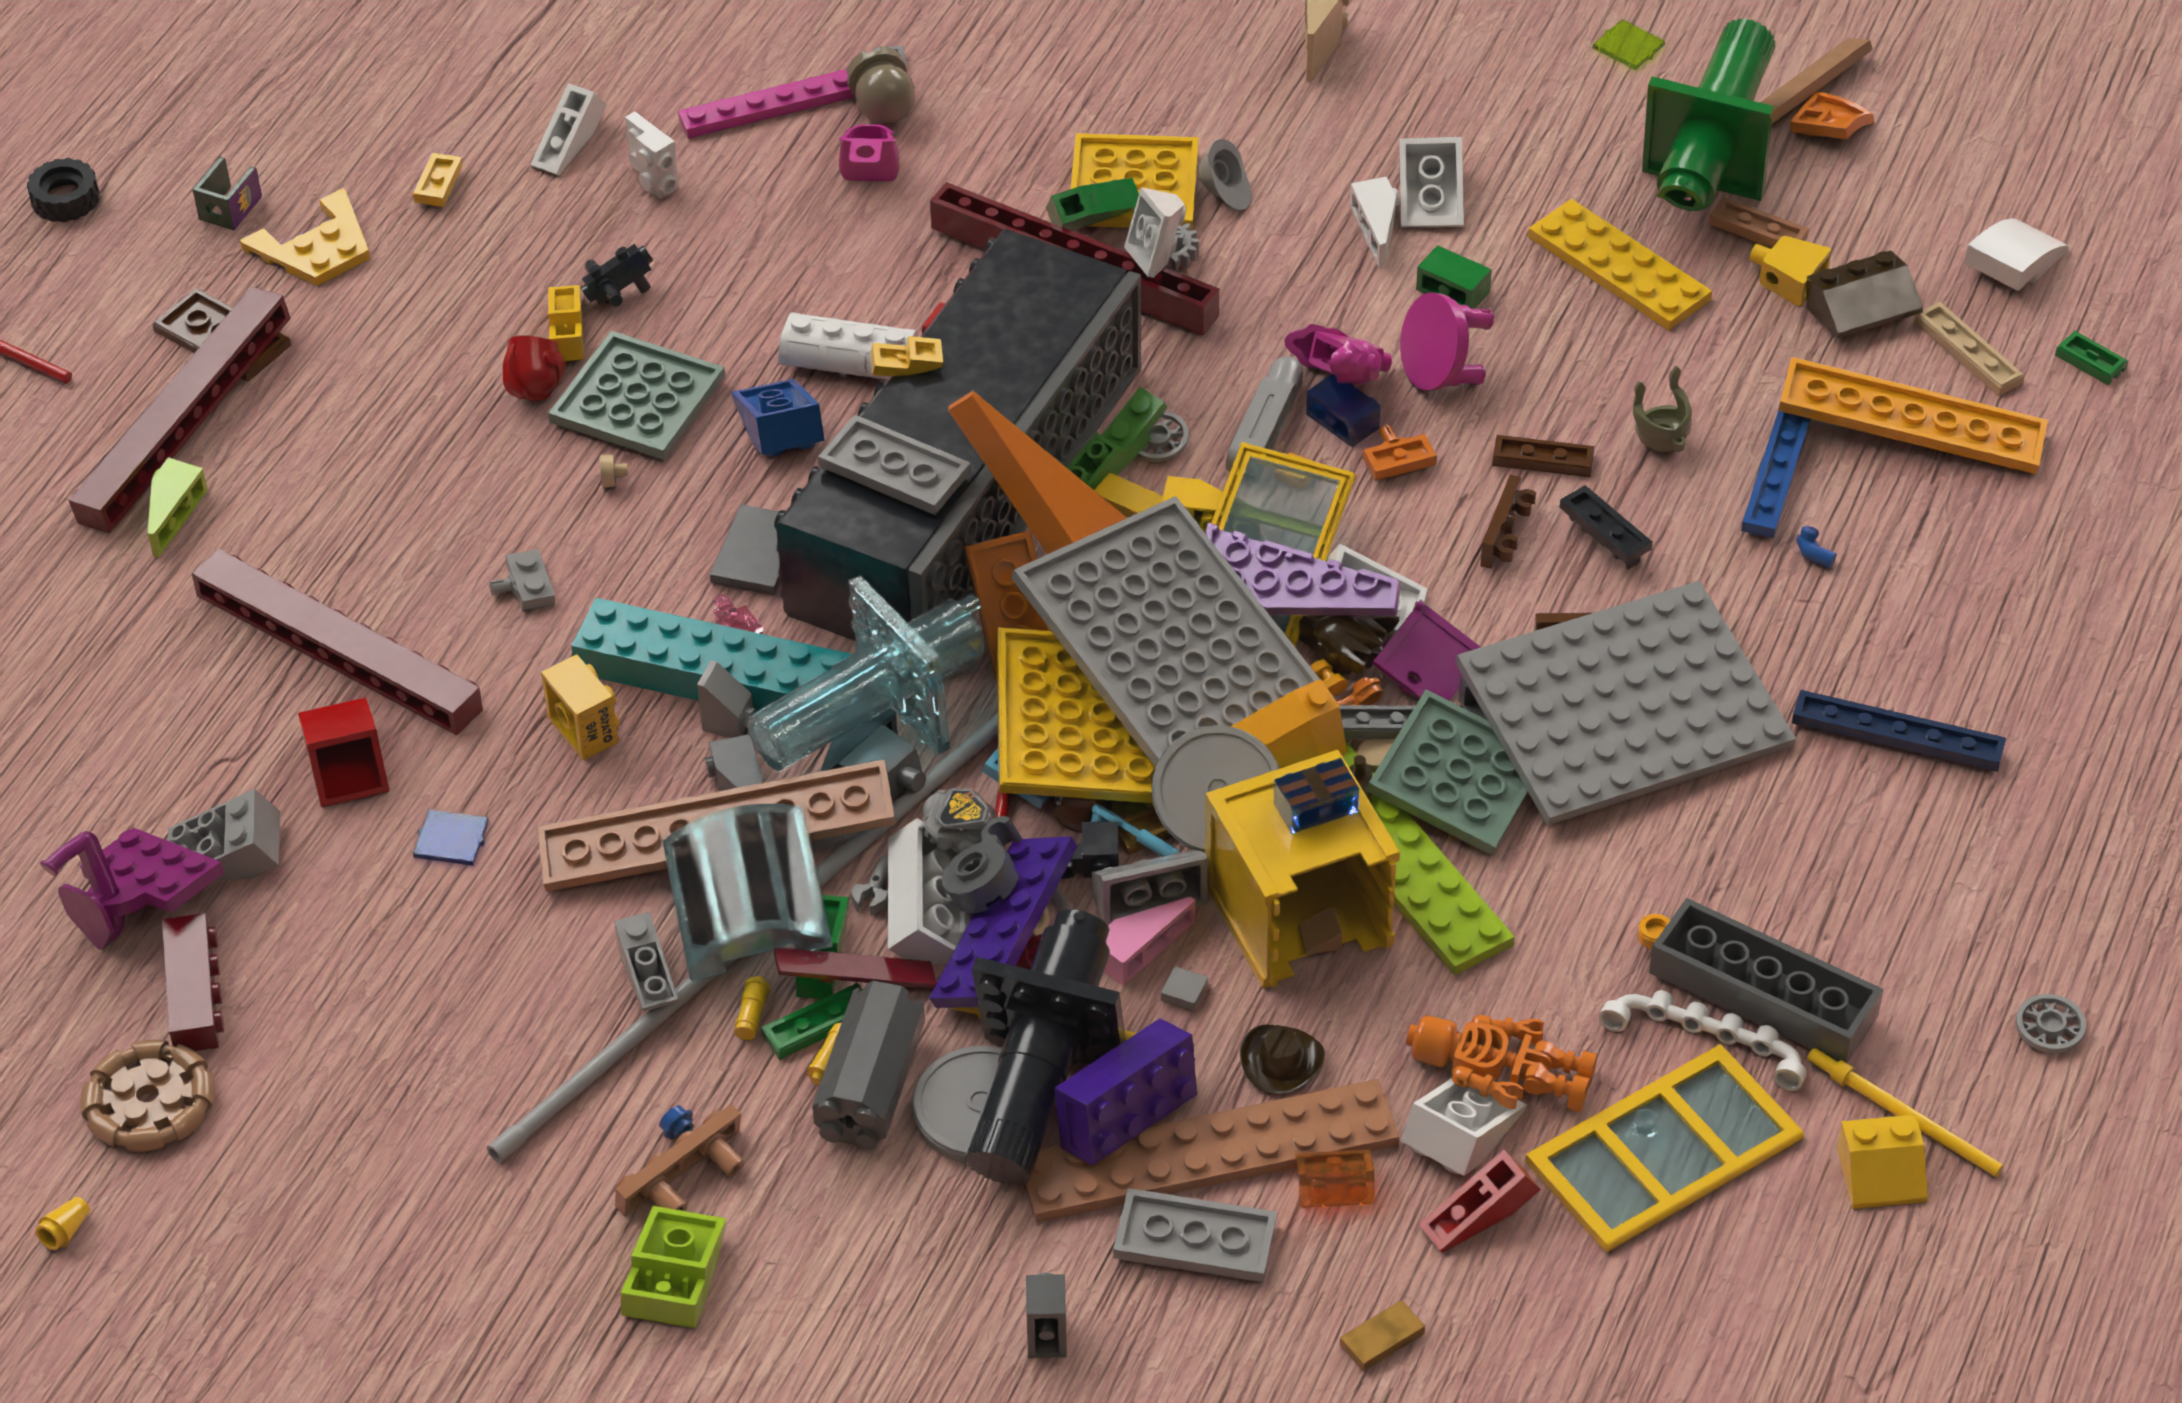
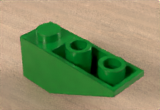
M1133 178L1083 185L1052 195L1046 210L1053 224L1074 231L1134 211L1139 192Z

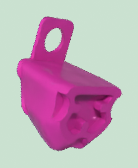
M860 124L845 131L846 134L839 138L841 142L839 169L844 179L851 181H893L897 178L899 172V150L892 130L883 125Z

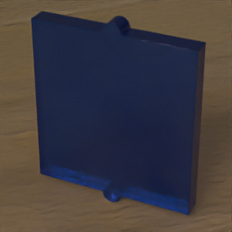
M429 809L423 827L417 831L419 838L413 852L414 858L474 866L480 846L485 845L484 835L489 823L488 817Z

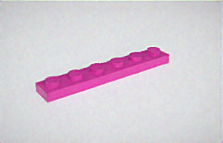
M846 69L678 110V117L688 139L855 96L849 89L847 84L848 75Z

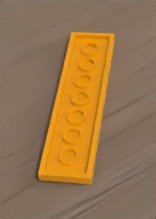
M1791 357L1778 411L2032 474H2037L2048 424L2047 419Z

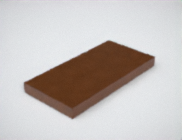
M195 288L153 322V330L195 353L233 307ZM279 332L241 379L249 382L291 346L290 338Z

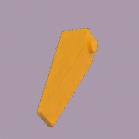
M1321 679L1293 690L1230 726L1246 731L1259 739L1273 754L1279 768L1335 750H1339L1342 756H1345L1347 753L1340 706Z

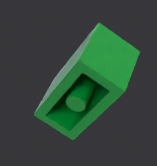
M1437 245L1417 266L1416 290L1424 294L1441 293L1455 300L1459 305H1467L1470 309H1475L1490 293L1492 269Z

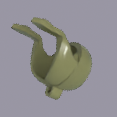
M1674 366L1669 373V387L1676 399L1677 406L1662 405L1644 411L1642 401L1646 388L1641 381H1638L1634 387L1633 416L1636 421V434L1641 443L1656 452L1683 451L1686 438L1691 430L1692 408L1685 391L1678 385L1681 374L1678 366Z

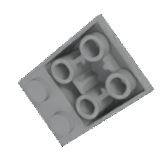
M253 789L168 828V841L220 861L225 873L215 881L249 879L279 865L280 811L256 789Z

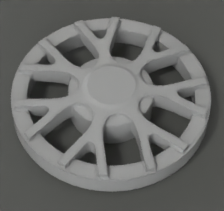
M1165 411L1160 417L1162 418V423H1155L1148 434L1151 440L1138 453L1137 457L1150 462H1166L1180 455L1186 448L1189 440L1188 427L1180 416ZM1173 422L1177 423L1179 426L1171 431L1168 426ZM1172 437H1183L1181 442L1171 441ZM1167 446L1172 449L1167 453H1164V451L1162 450ZM1150 448L1157 449L1155 454L1147 453Z
M2041 994L2033 996L2022 1003L2016 1016V1028L2020 1037L2029 1046L2042 1052L2063 1053L2074 1049L2081 1043L2086 1031V1019L2081 1009L2067 998L2053 994ZM2042 1003L2045 1009L2038 1013L2034 1005ZM2056 1005L2066 1008L2064 1014L2054 1009ZM2022 1016L2035 1019L2036 1023L2022 1021ZM2078 1020L2079 1026H2066L2067 1021ZM2037 1031L2040 1036L2034 1038L2029 1033ZM2066 1033L2074 1037V1039L2068 1042L2062 1035ZM2046 1038L2055 1039L2056 1044H2047Z

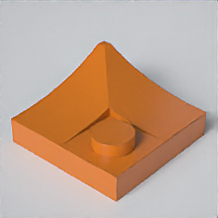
M1815 92L1791 119L1790 129L1793 133H1801L1805 136L1817 135L1848 139L1859 128L1865 125H1872L1874 123V116L1865 108L1847 99L1823 92Z

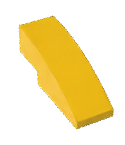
M580 285L548 287L549 339L558 343V349L562 353L564 361L584 360Z

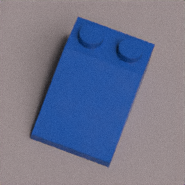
M794 379L732 392V398L753 446L762 455L778 456L783 454L786 449L795 447L797 449H809L814 447L815 443L825 441L819 403Z

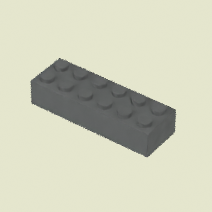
M1688 898L1685 899L1652 946L1650 974L1760 1026H1771L1778 1031L1779 1035L1811 1050L1816 1048L1837 1062L1843 1060L1848 1063L1879 1015L1883 995L1882 988Z

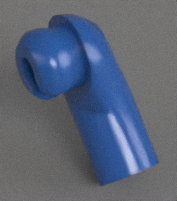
M1811 526L1802 527L1801 534L1797 535L1796 540L1802 556L1809 561L1831 569L1836 560L1837 553L1819 546L1816 540L1819 532L1816 528Z

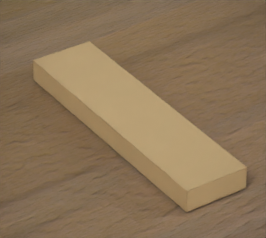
M1941 302L1924 309L1923 313L1915 315L1914 322L1998 396L2024 383L2025 375Z

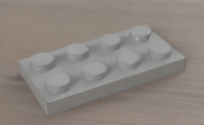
M854 415L818 456L820 467L936 515L971 473L970 462L857 415Z
M1128 1188L1113 1248V1258L1264 1282L1277 1222V1212Z

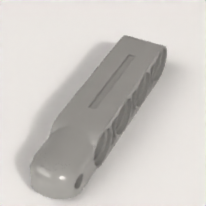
M1290 356L1277 358L1272 363L1267 376L1262 378L1228 450L1226 458L1227 471L1232 469L1241 442L1273 450L1302 385L1303 367L1298 359ZM1250 462L1246 475L1259 478L1265 466Z

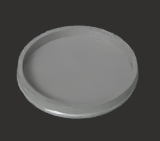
M1211 725L1191 730L1172 742L1161 755L1156 765L1152 779V798L1155 811L1163 826L1177 841L1190 849L1205 853V794L1280 769L1270 750L1259 739L1246 731L1222 725Z
M971 1046L952 1051L934 1061L918 1080L912 1099L913 1115L924 1140L940 1154L953 1160L967 1163L965 1162V1156L995 1075L1002 1048Z

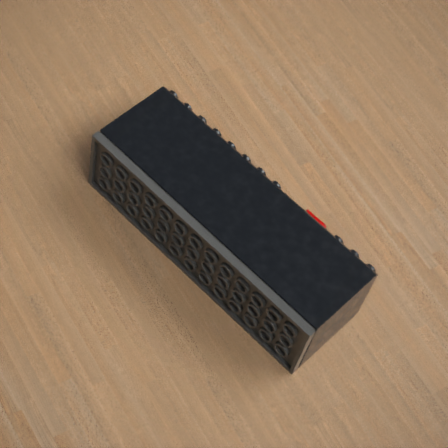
M1008 229L1002 230L996 239L990 238L986 243L983 256L980 259L974 258L971 262L967 277L965 279L959 278L955 283L953 295L947 303L940 302L922 325V335L920 337L941 339L942 367L918 374L890 376L886 382L879 381L875 388L873 399L870 403L863 402L858 411V416L970 462L971 473L936 515L827 469L814 466L810 471L807 485L803 489L797 488L795 490L790 507L787 511L780 510L774 521V528L777 531L776 551L779 553L780 564L778 574L781 576L782 586L780 596L783 599L784 612L789 617L912 663L914 660V664L924 668L928 667L976 600L963 546L1024 532L1028 528L1023 518L949 413V405L974 391L1067 468L1093 434L1097 432L1141 370L1140 274L1131 271L1126 274V270Z

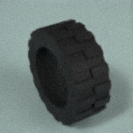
M71 158L54 159V161L43 163L42 166L34 169V172L28 177L27 189L34 212L39 214L41 218L52 222L74 221L81 216H86L89 214V211L96 207V203L100 199L95 172L90 168L89 164L83 163L82 160H73ZM58 186H79L78 189L69 194H48L49 191Z

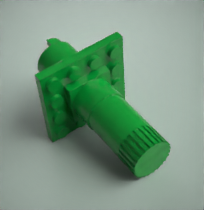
M1746 18L1731 20V23L1728 22L1722 30L1698 87L1653 76L1649 81L1642 172L1659 176L1657 179L1659 191L1657 197L1665 199L1668 203L1679 209L1687 211L1706 209L1713 203L1717 191L1761 201L1763 198L1774 106L1753 100L1776 47L1774 35L1771 34V31L1765 25L1763 26L1760 22H1755L1752 19L1747 20Z

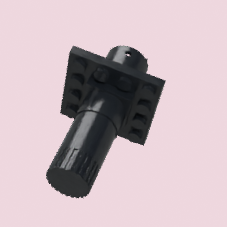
M1065 909L1058 912L1054 924L1046 927L1043 931L1030 970L976 957L972 974L984 1038L995 1045L1002 1046L998 1058L995 1075L965 1156V1162L977 1174L992 1181L1008 1185H1023L1030 1180L1056 1105L1055 1087L1066 1081L1071 1064L1081 1062L1090 1065L1126 1041L1120 992L1099 987L1110 955V949L1106 944L1110 929L1103 920L1095 915L1075 909Z

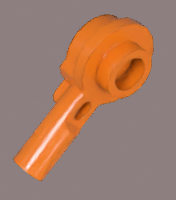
M1364 677L1353 685L1351 695L1336 702L1338 705H1372L1384 693L1381 688L1382 683L1376 677L1371 679Z

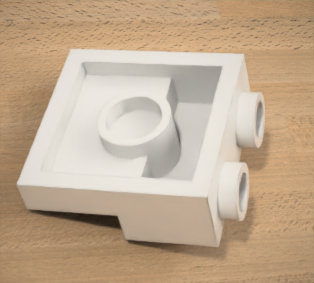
M633 112L625 117L626 138L629 146L628 159L631 166L639 171L638 179L643 189L662 199L679 188L675 142L638 113Z

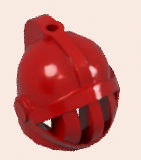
M519 335L508 339L507 352L503 360V385L506 391L519 399L537 402L550 397L553 390L561 383L565 371L563 355L558 349V343L550 339L530 335Z

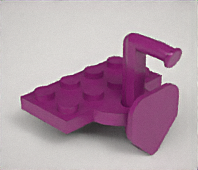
M134 827L121 833L117 840L104 849L101 848L99 840L94 833L83 831L58 848L45 861L42 860L40 862L44 870L53 876H57L59 874L58 870L65 863L79 855L82 863L80 865L85 878L89 879L91 884L88 892L69 884H63L59 887L58 894L69 918L99 950L109 945L121 934L126 914L135 912L148 904L171 913L225 873L220 861Z

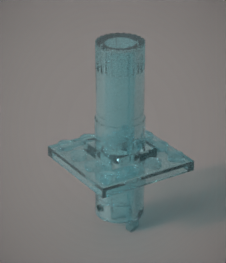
M860 575L849 581L850 597L848 602L853 613L851 625L856 636V643L854 644L856 653L836 663L830 670L747 717L748 732L758 753L773 770L775 769V771L780 772L864 722L871 721L893 707L897 711L900 720L905 725L910 724L916 730L919 739L924 745H930L939 755L950 749L943 678L983 655L984 645L981 637L983 629L980 625L978 626L972 615L973 611L980 608V600L974 595H967L959 601L947 599L906 623Z

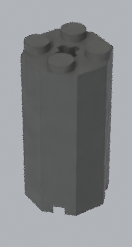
M872 981L867 983L865 990L861 992L860 987L853 990L812 1105L814 1124L820 1128L819 1134L824 1140L859 1145L865 1149H874L878 1141L886 1138L925 1024L924 1003L918 998L913 1003L907 998L909 991L904 987Z

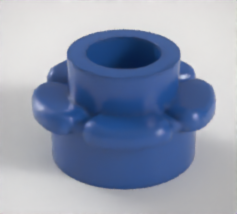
M680 1105L667 1111L659 1123V1127L664 1131V1137L670 1140L673 1138L678 1139L686 1131H692L694 1127L692 1123L693 1112L685 1110Z

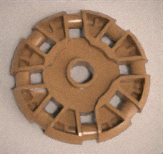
M145 1040L131 1043L132 1048L119 1052L118 1049L104 1057L90 1072L92 1078L90 1082L84 1083L81 1091L80 1106L82 1117L88 1120L87 1127L93 1135L111 1147L116 1148L120 1145L126 1147L127 1151L133 1152L165 1148L164 1145L174 1140L180 1142L204 1122L206 1119L205 1112L207 1109L212 1108L214 1102V1077L211 1072L206 1070L208 1068L206 1061L187 1046L178 1044L177 1047L171 1046L166 1040ZM165 1059L172 1061L170 1067L164 1062ZM138 1061L140 1066L127 1071L125 1066ZM192 1079V1081L187 1084L183 1083L185 1081ZM108 1085L111 1086L112 1090H105L103 1087ZM153 1093L158 1095L151 1102L139 1101L146 1094ZM183 1104L189 1105L185 1109H182ZM112 1111H113V1113H114V1114H111V1115H109V1116L106 1115L107 1113H110V1112H112ZM128 1125L132 1127H137L136 1129H132L130 1133L126 1132L128 1129Z

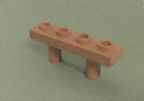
M732 1104L722 1111H713L706 1117L703 1125L693 1132L686 1131L676 1140L674 1146L666 1152H658L653 1155L645 1167L635 1175L630 1173L623 1177L616 1187L615 1207L625 1217L646 1200L651 1199L658 1207L685 1211L687 1203L668 1184L704 1157H709L728 1178L735 1176L743 1168L744 1160L726 1141L739 1132L741 1113Z

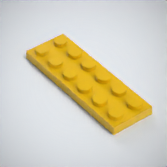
M1572 198L1529 227L1528 237L1668 331L1711 301L1712 290Z

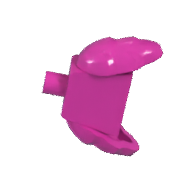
M1309 324L1302 329L1290 332L1284 340L1285 347L1297 357L1301 365L1328 371L1336 375L1339 383L1365 384L1371 380H1376L1379 377L1380 371L1388 372L1392 365L1391 354L1384 353L1383 348L1362 339L1348 337L1345 333L1335 328Z

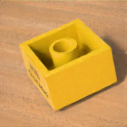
M576 654L541 672L548 719L582 760L619 742L617 727L620 726L614 710V704L617 703L615 694L610 686H604L599 681L598 675L591 664L586 665Z

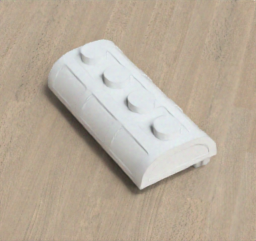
M792 312L788 316L781 335L778 364L838 372L844 378L851 374L887 380L890 376L872 375L870 356L872 343L905 346L908 336L919 337V334L914 329H903Z

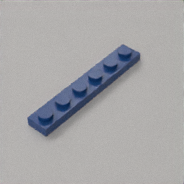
M1778 411L1745 512L1741 531L1770 538L1775 537L1811 423L1810 418Z

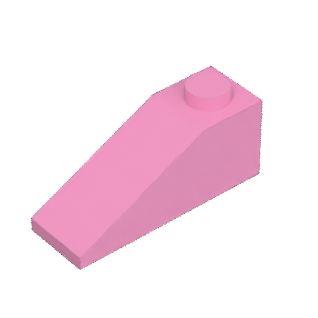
M1189 896L1115 919L1108 925L1110 932L1106 944L1110 949V955L1104 973L1124 986L1195 923L1196 900Z

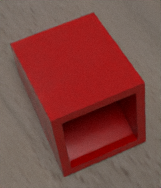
M366 697L298 713L321 807L390 791L376 726Z

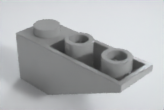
M650 912L614 921L617 946L622 962L642 1010L646 1011L677 1003L678 997Z

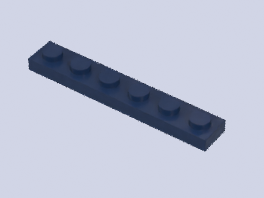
M1800 690L1792 717V724L1998 772L2006 742V737L1805 690Z

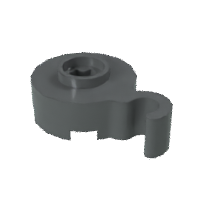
M1001 816L988 822L981 832L982 841L964 849L945 868L942 876L943 888L962 912L971 914L988 910L985 904L993 901L999 895L1004 900L1016 886L1019 875L1004 845L1009 842L1018 843L1022 840V837L1009 817Z

